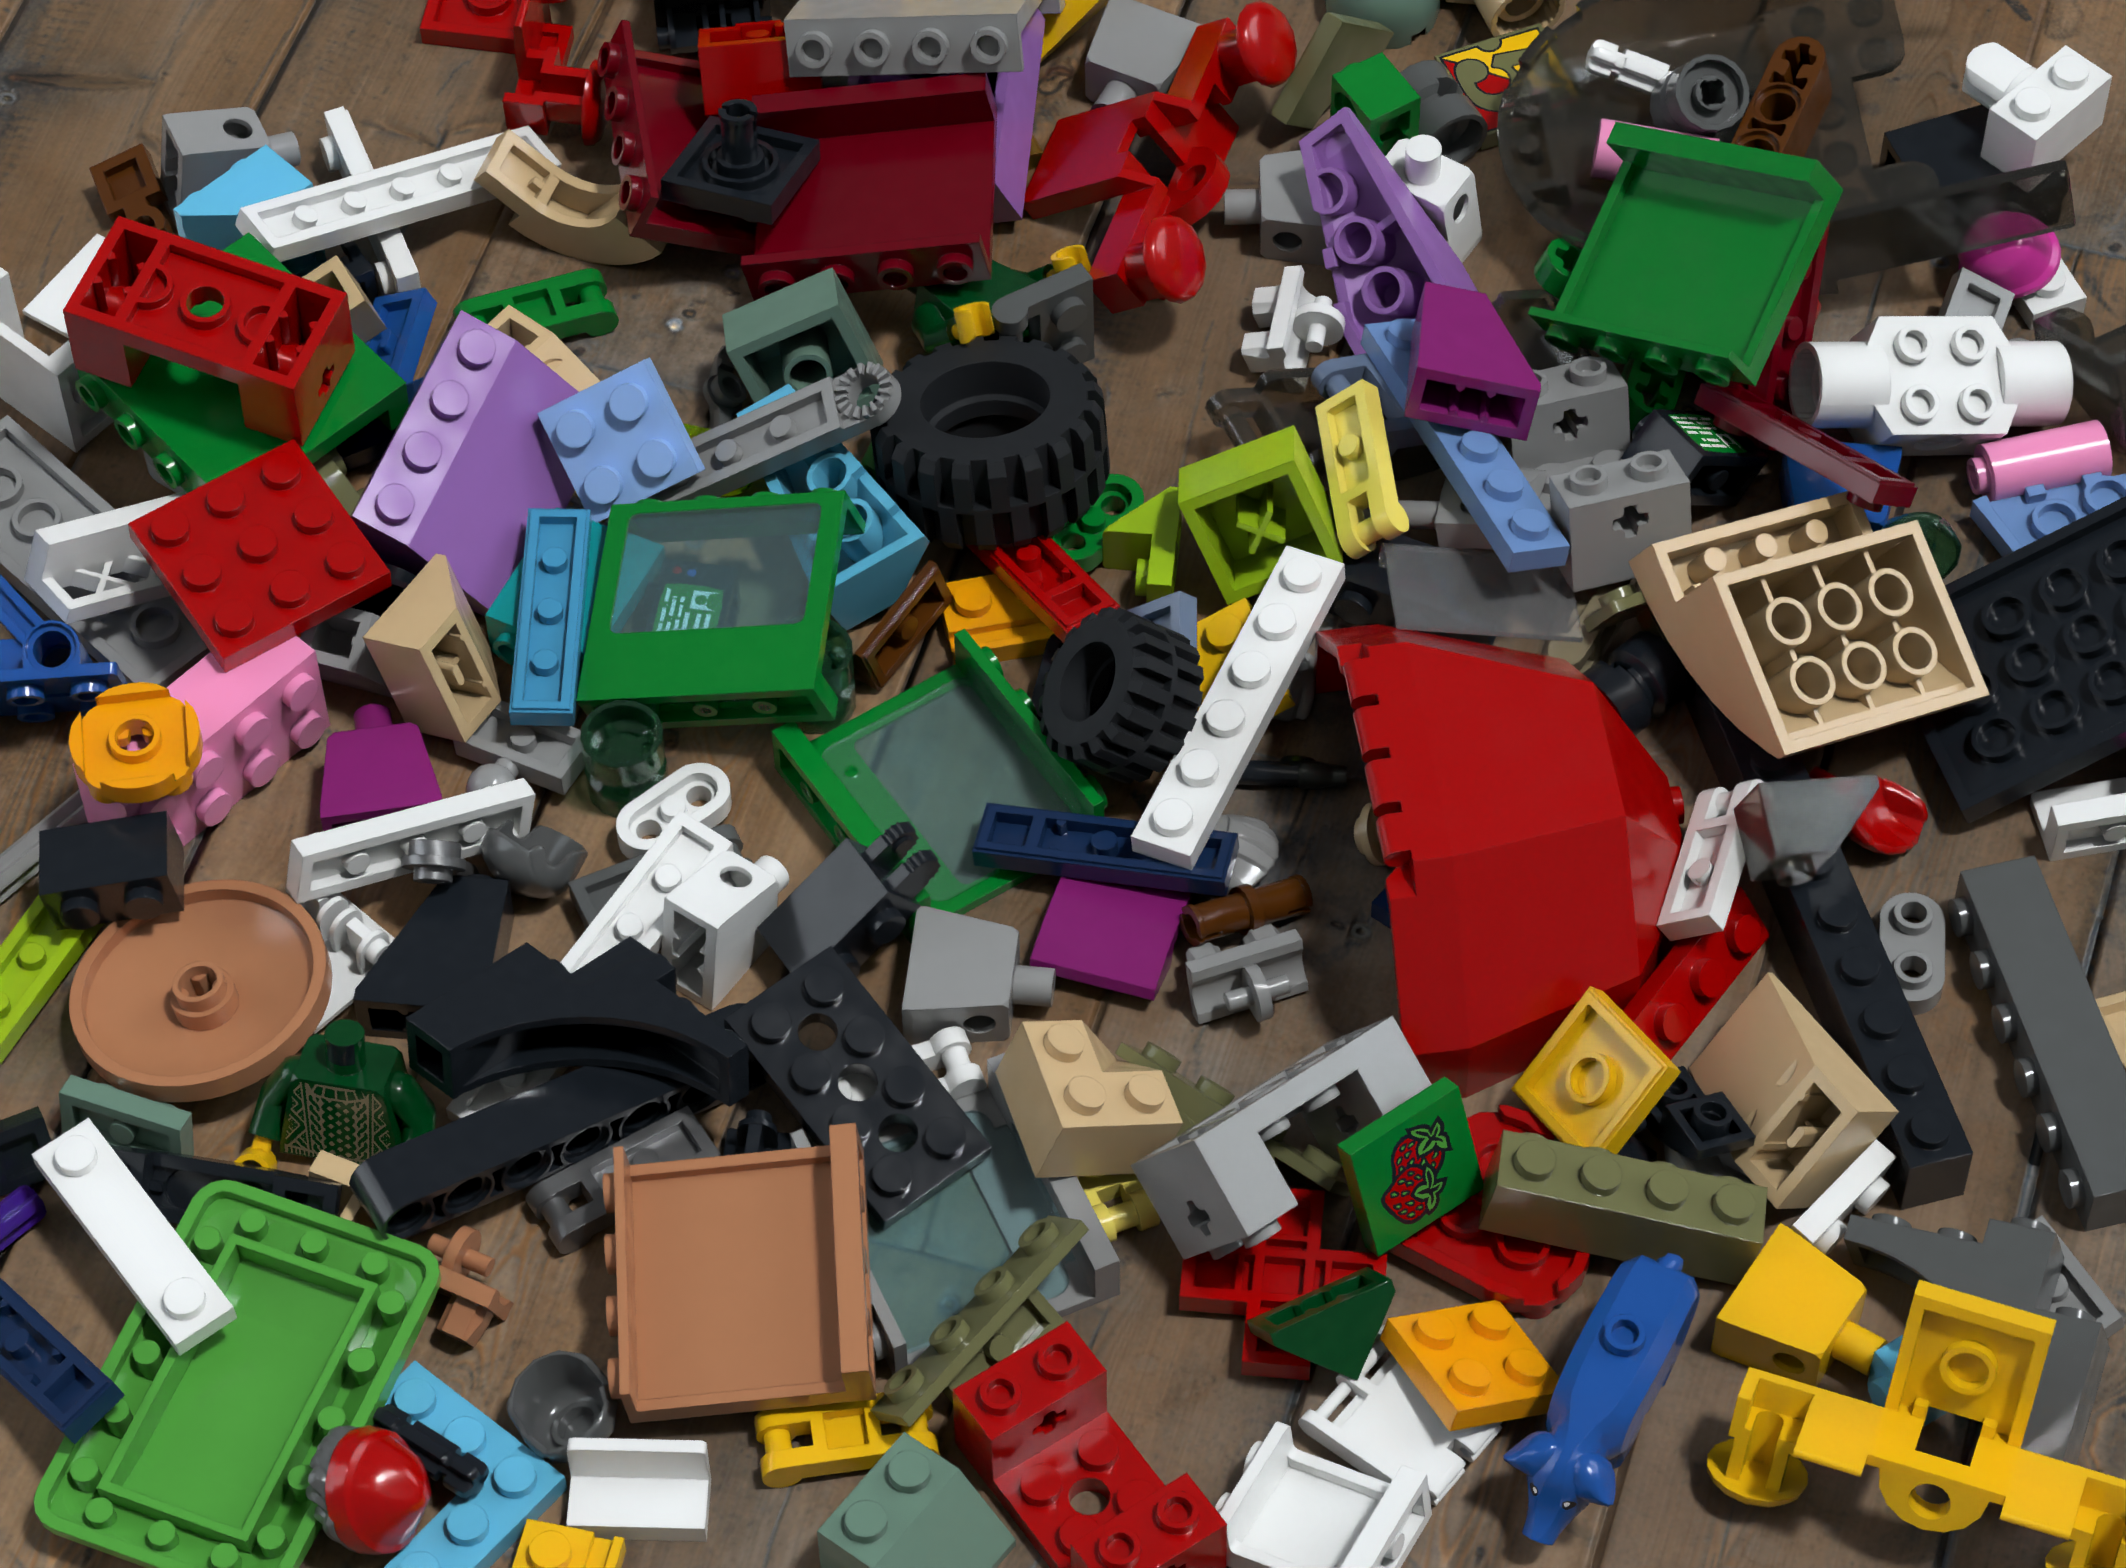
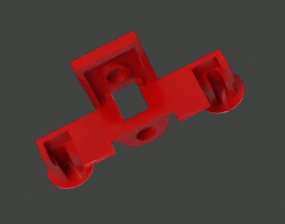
M567 0L427 1L420 25L423 44L515 54L519 79L515 93L505 92L502 100L507 130L529 125L536 134L547 136L551 122L581 125L582 139L587 147L594 146L602 139L608 124L604 115L607 94L604 77L598 75V60L594 59L589 69L567 67L574 40L573 26L552 24L549 3H561Z
M1263 1L1246 4L1239 14L1237 26L1229 17L1197 26L1167 94L1154 91L1058 119L1025 192L1024 209L1035 220L1123 195L1089 271L1093 278L1094 294L1112 314L1144 306L1146 301L1157 298L1181 304L1194 298L1203 286L1206 272L1203 244L1191 225L1207 215L1220 201L1228 188L1230 172L1225 164V160L1239 130V126L1222 106L1232 103L1239 86L1257 81L1263 86L1274 88L1285 83L1295 69L1297 47L1294 31L1286 16L1272 4ZM1136 133L1140 138L1150 135L1176 166L1168 187L1158 177L1151 176L1135 156L1128 151Z

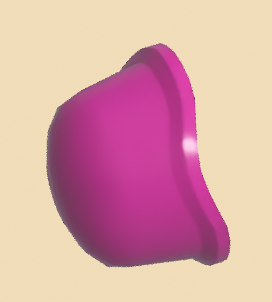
M1990 207L1976 214L1964 226L1959 236V270L1964 267L2015 294L2014 299L2042 289L2052 280L2060 265L2061 247L2053 229L2037 214L2019 207Z

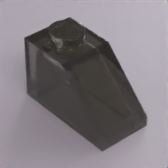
M1877 774L1758 783L1733 809L1751 881L1777 879V883L1780 886H1794L1812 880L1816 876V871L1838 850L1879 789L1880 785Z

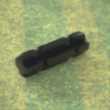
M387 1404L376 1410L373 1416L375 1422L373 1426L396 1432L405 1440L409 1448L422 1460L428 1477L436 1482L441 1477L444 1478V1487L461 1498L477 1495L482 1490L484 1481L489 1474V1469L483 1461L469 1452L462 1457L459 1446L418 1420L413 1425L410 1424L412 1422L410 1415L392 1404Z

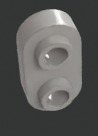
M1918 893L1898 894L1890 898L1883 905L1877 933L1913 1015H1920L1932 1010L1938 1004L1942 995L1945 981V917L1940 906L1925 895ZM1904 918H1914L1921 922L1911 923ZM1903 971H1916L1922 976L1916 978L1909 977Z

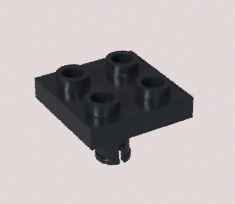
M746 99L726 101L722 104V108L718 109L719 117L709 116L662 177V200L687 205L696 210H709L739 217L748 222L773 225L820 161V140L757 126L756 117L758 112L753 102Z

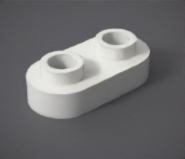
M708 763L688 764L679 768L625 805L619 812L616 820L618 844L622 853L629 859L646 853L679 810H682L709 828H713L721 823L728 816L732 806L730 782L726 774L718 767ZM698 800H704L708 802L700 807L691 805L693 802ZM646 835L658 836L652 839H642Z

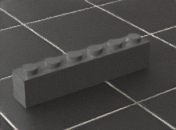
M2035 855L1960 871L1955 898L1950 899L1948 902L1950 923L1957 937L1964 936L1971 951L1969 958L1970 970L1976 987L1979 990H1987L1993 1005L1991 1019L1995 1035L2001 1044H2009L2015 1059L2013 1073L2017 1089L2023 1098H2031L2037 1113L2035 1124L2039 1143L2045 1153L2053 1152L2060 1169L2058 1184L2063 1202L2068 1209H2076L2085 1232L2126 1223V1072Z

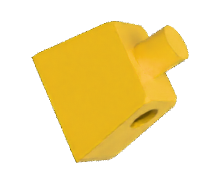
M1780 1223L1717 1315L1711 1351L1740 1364L1816 1387L1835 1359L1869 1376L1874 1352L1885 1346L1887 1340L1858 1325L1867 1292L1864 1284L1792 1229Z

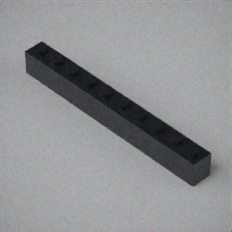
M1687 671L1690 692L1684 701L1720 786L1728 791H1733L1736 784L1740 782L1761 779L1769 788L1772 800L1771 810L1767 816L1758 818L1748 852L1824 1030L1899 1111L1878 1136L1877 1140L1896 1156V1159L1885 1175L1891 1185L1900 1210L1964 1195L1973 1151L1800 754L1777 759L1741 732L1713 704Z

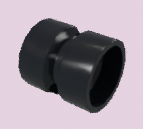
M1639 631L1610 653L1608 664L1600 660L1582 673L1597 686L1635 736L1651 724V718H1660L1683 701L1690 692L1688 674L1679 657L1660 637L1647 631Z

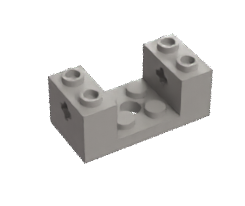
M1587 356L1578 358L1572 363L1542 370L1532 369L1541 383V392L1527 441L1503 436L1498 437L1518 467L1548 471L1539 499L1570 544L1565 566H1558L1573 592L1635 579L1628 561L1651 544L1692 533L1690 481L1669 449L1658 452L1644 451L1635 454L1631 458L1621 459L1630 445L1628 385L1612 361L1603 357Z
M1392 1015L1323 1044L1130 1166L1182 1258L1185 1260L1209 1251L1213 1260H1216L1233 1252L1242 1245L1246 1249L1279 1232L1282 1228L1277 1218L1298 1205L1297 1200L1264 1144L1265 1141L1291 1126L1288 1119L1301 1112L1322 1151L1341 1162L1337 1144L1432 1084Z

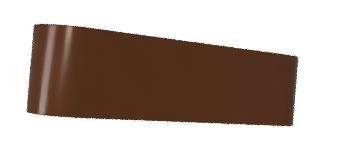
M1797 36L1787 39L1777 47L1731 144L1799 157L1805 156L1833 92L1824 46L1818 40L1811 37Z

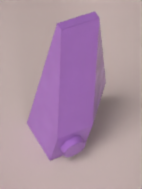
M1343 107L1299 141L1313 210L1320 215L1326 249L1322 250L1325 268L1332 271L1338 303L1333 304V306L1345 317L1346 325L1343 335L1355 355L1366 353L1360 344L1365 324L1416 318L1425 281L1478 292L1460 259L1350 108Z

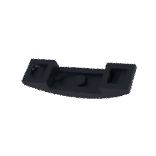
M110 1145L170 1223L179 1224L196 1193L209 1183L220 1180L237 1181L336 1216L339 1213L342 1184L226 1160Z

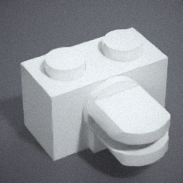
M1986 43L1974 48L1967 56L1962 91L1989 109L1980 157L2028 188L2102 125L2112 76L2066 45L2037 69L1998 43Z

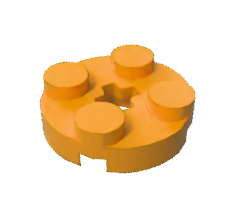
M145 682L127 683L112 687L95 697L97 705L90 709L83 719L80 712L73 721L69 734V748L75 771L78 777L88 786L90 795L96 801L104 804L115 802L144 803L164 796L180 795L192 785L193 772L199 765L203 752L200 724L194 708L186 700L184 705L180 700L171 697L168 688ZM137 734L143 735L145 742L150 743L145 748L137 751L121 748L130 745L131 736Z

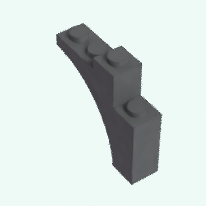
M1876 1213L1872 1216V1219L1851 1214L1844 1235V1242L1853 1264L1884 1273L1906 1283L1916 1289L1920 1279L2057 1320L2021 1449L2077 1465L2110 1347L2102 1323L2096 1322L2095 1317L2091 1314L2072 1307H2058L2055 1312L2049 1311L2064 1262V1255L2057 1234L2051 1232L2050 1228L2045 1224L2029 1218L2015 1217L2011 1219L2010 1223L1990 1218L1983 1243H1980L1971 1234L1954 1228H1940L1937 1233L1912 1228L1911 1224L1906 1220L1890 1214Z

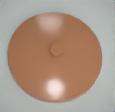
M207 880L185 884L184 911L161 914L156 918L148 920L128 919L115 921L107 926L95 939L79 963L70 989L69 1014L72 1029L91 1067L104 1080L122 1091L160 1102H193L221 1097L248 1087L270 1075L286 1057L295 1055L303 1047L308 1037L314 1033L329 1002L332 989L331 960L316 922L302 905L297 904L287 894L260 883L244 880Z

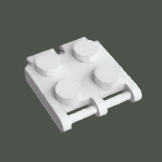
M1382 1325L1358 1380L1356 1381L1339 1374L1336 1377L1338 1386L1316 1411L1307 1410L1298 1420V1424L1311 1438L1368 1476L1391 1483L1402 1464L1427 1473L1431 1505L1436 1506L1465 1473L1464 1467L1466 1463L1462 1458L1469 1462H1474L1501 1431L1502 1427L1500 1424L1502 1422L1449 1431L1381 1341L1380 1337L1385 1326ZM1384 1353L1389 1354L1390 1357L1370 1380L1367 1379L1365 1375ZM1348 1395L1353 1397V1400L1333 1422H1330L1328 1417Z

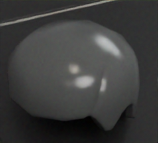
M507 820L496 829L489 828L481 843L482 857L494 878L509 880L511 892L519 896L543 899L553 898L565 892L569 887L568 882L575 880L588 856V852L583 845L546 826H536L529 834L521 838L513 834L514 823L511 820Z
M557 1350L536 1358L514 1380L507 1401L508 1415L524 1442L542 1459H549L553 1463H568L567 1445L569 1438H608L615 1429L618 1400L611 1399L608 1378L591 1358L582 1353Z

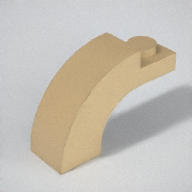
M510 129L496 138L474 178V181L515 212L508 225L532 241L562 255L591 263L628 265L644 262L660 255L667 244L666 242L629 237L626 212L620 209L618 201L621 184H595L574 177L560 169Z

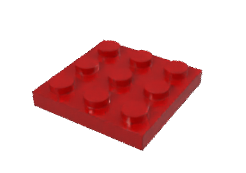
M295 439L128 523L130 538L225 673L392 586L390 570Z

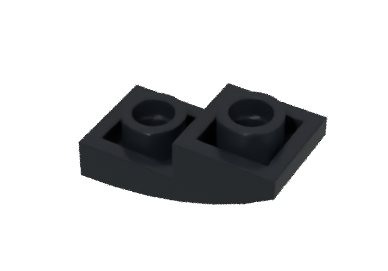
M1684 1066L1677 1067L1681 1073L1645 1118L1647 1121L1646 1128L1660 1141L1681 1155L1694 1160L1751 1147L1754 1145L1756 1138L1723 1091L1705 1095Z

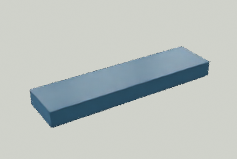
M528 508L509 704L511 725L574 726L592 529L591 509Z

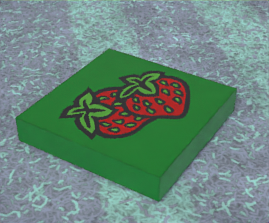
M1445 1076L1337 1144L1364 1246L1378 1257L1483 1190L1484 1183L1459 1086Z

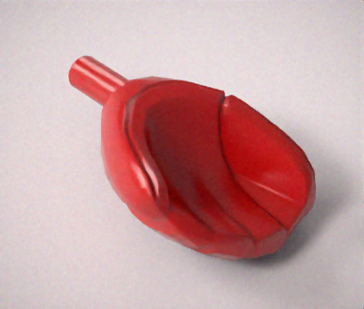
M1818 766L1812 769L1809 775L1811 781L1834 793L1832 799L1836 817L1841 828L1853 842L1867 850L1883 855L1905 853L1918 843L1923 826L1928 819V812L1925 803L1913 792L1886 778L1856 777L1843 781Z

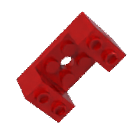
M119 215L63 309L75 369L132 388L152 354L238 384L245 427L285 441L295 439L297 444L302 447L355 352L348 295L346 292ZM206 301H214L223 306L217 314L210 317H198L190 312L195 305L203 304Z
M1068 1321L952 1390L955 1444L1050 1568H1226L1227 1523L1187 1472L1167 1485L1157 1476L1107 1412V1370ZM1095 1491L1102 1494L1109 1503L1103 1511L1093 1515H1085L1077 1512L1070 1502L1081 1492Z

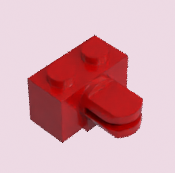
M781 20L735 23V26L699 29L698 56L705 115H717L718 109L722 108V104L733 99H746L752 102L753 95L824 88L823 76L790 77L784 22H781Z

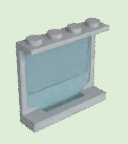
M1005 1053L987 1059L988 1088L955 1100L992 1146L990 1156L886 1230L881 1228L867 1210L875 1361L877 1362L885 1358L893 1375L901 1368L913 1364L930 1346L929 1338L934 1329L947 1318L958 1315L975 1296L974 1288L978 1281L992 1269L1003 1266L1020 1247L1018 1241L1022 1233L1034 1222L1046 1218L1048 1215L1082 1220L1089 1229L1037 1287L1057 1313L1063 1317L1120 1295V1260L1077 1176L1035 1178L995 1073ZM900 1123L885 1126L878 1134L882 1145L894 1152L906 1151L913 1147L917 1141L914 1132L908 1126ZM803 1129L790 1133L791 1149L811 1147Z

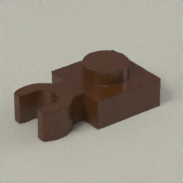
M142 143L89 168L105 211L113 223L119 215L148 226H155L157 229L173 234L170 223L161 211L156 208V206L168 201V197L151 154Z

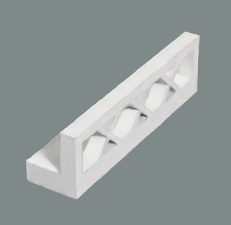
M184 491L35 530L24 580L65 624L171 596L130 538L128 523L187 492ZM125 572L147 579L134 583L111 577L110 575ZM74 586L96 593L72 599L63 588Z

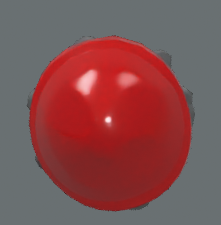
M345 1425L330 1429L328 1434L322 1439V1442L317 1446L316 1453L310 1462V1467L313 1470L308 1476L309 1485L306 1488V1496L318 1505L315 1508L314 1518L323 1525V1530L330 1539L341 1543L352 1552L376 1556L394 1553L403 1549L415 1536L431 1498L430 1483L422 1460L396 1432L371 1425L362 1427Z

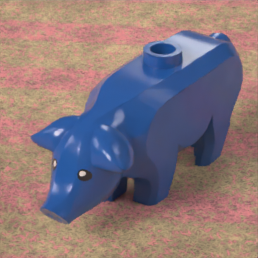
M1667 1253L1657 1260L1640 1255L1624 1261L1618 1267L1586 1322L1559 1377L1547 1413V1431H1536L1529 1434L1503 1455L1507 1463L1527 1474L1529 1501L1526 1520L1522 1529V1533L1526 1537L1542 1544L1553 1545L1566 1526L1590 1503L1607 1507L1613 1505L1616 1493L1614 1469L1622 1465L1640 1431L1645 1415L1654 1403L1661 1387L1665 1385L1683 1346L1699 1303L1700 1293L1695 1279L1682 1272L1684 1262L1679 1255Z

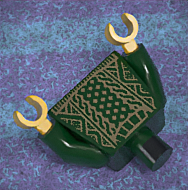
M350 1019L337 1020L326 1027L324 1035L315 1034L308 1037L301 1055L286 1057L265 1080L261 1087L248 1133L254 1134L252 1145L246 1148L234 1162L245 1164V1161L253 1160L262 1167L277 1170V1160L271 1151L273 1141L275 1140L280 1141V1152L316 1158L320 1150H323L357 1164H362L366 1159L379 1152L434 1130L436 1127V1108L434 1102L416 1079L407 1073L403 1054L394 1046L365 1042V1030L360 1023Z

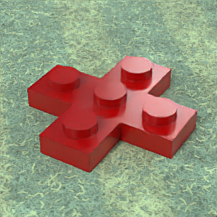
M1290 1188L1298 1205L1277 1218L1282 1228L1279 1232L1255 1246L1246 1249L1242 1245L1233 1252L1216 1260H1213L1209 1251L1185 1260L1183 1259L1179 1310L1246 1315L1241 1375L1309 1380L1311 1361L1279 1349L1250 1332L1247 1320L1365 1267H1369L1386 1276L1388 1254H1382L1378 1257L1374 1253L1320 1249L1325 1191Z

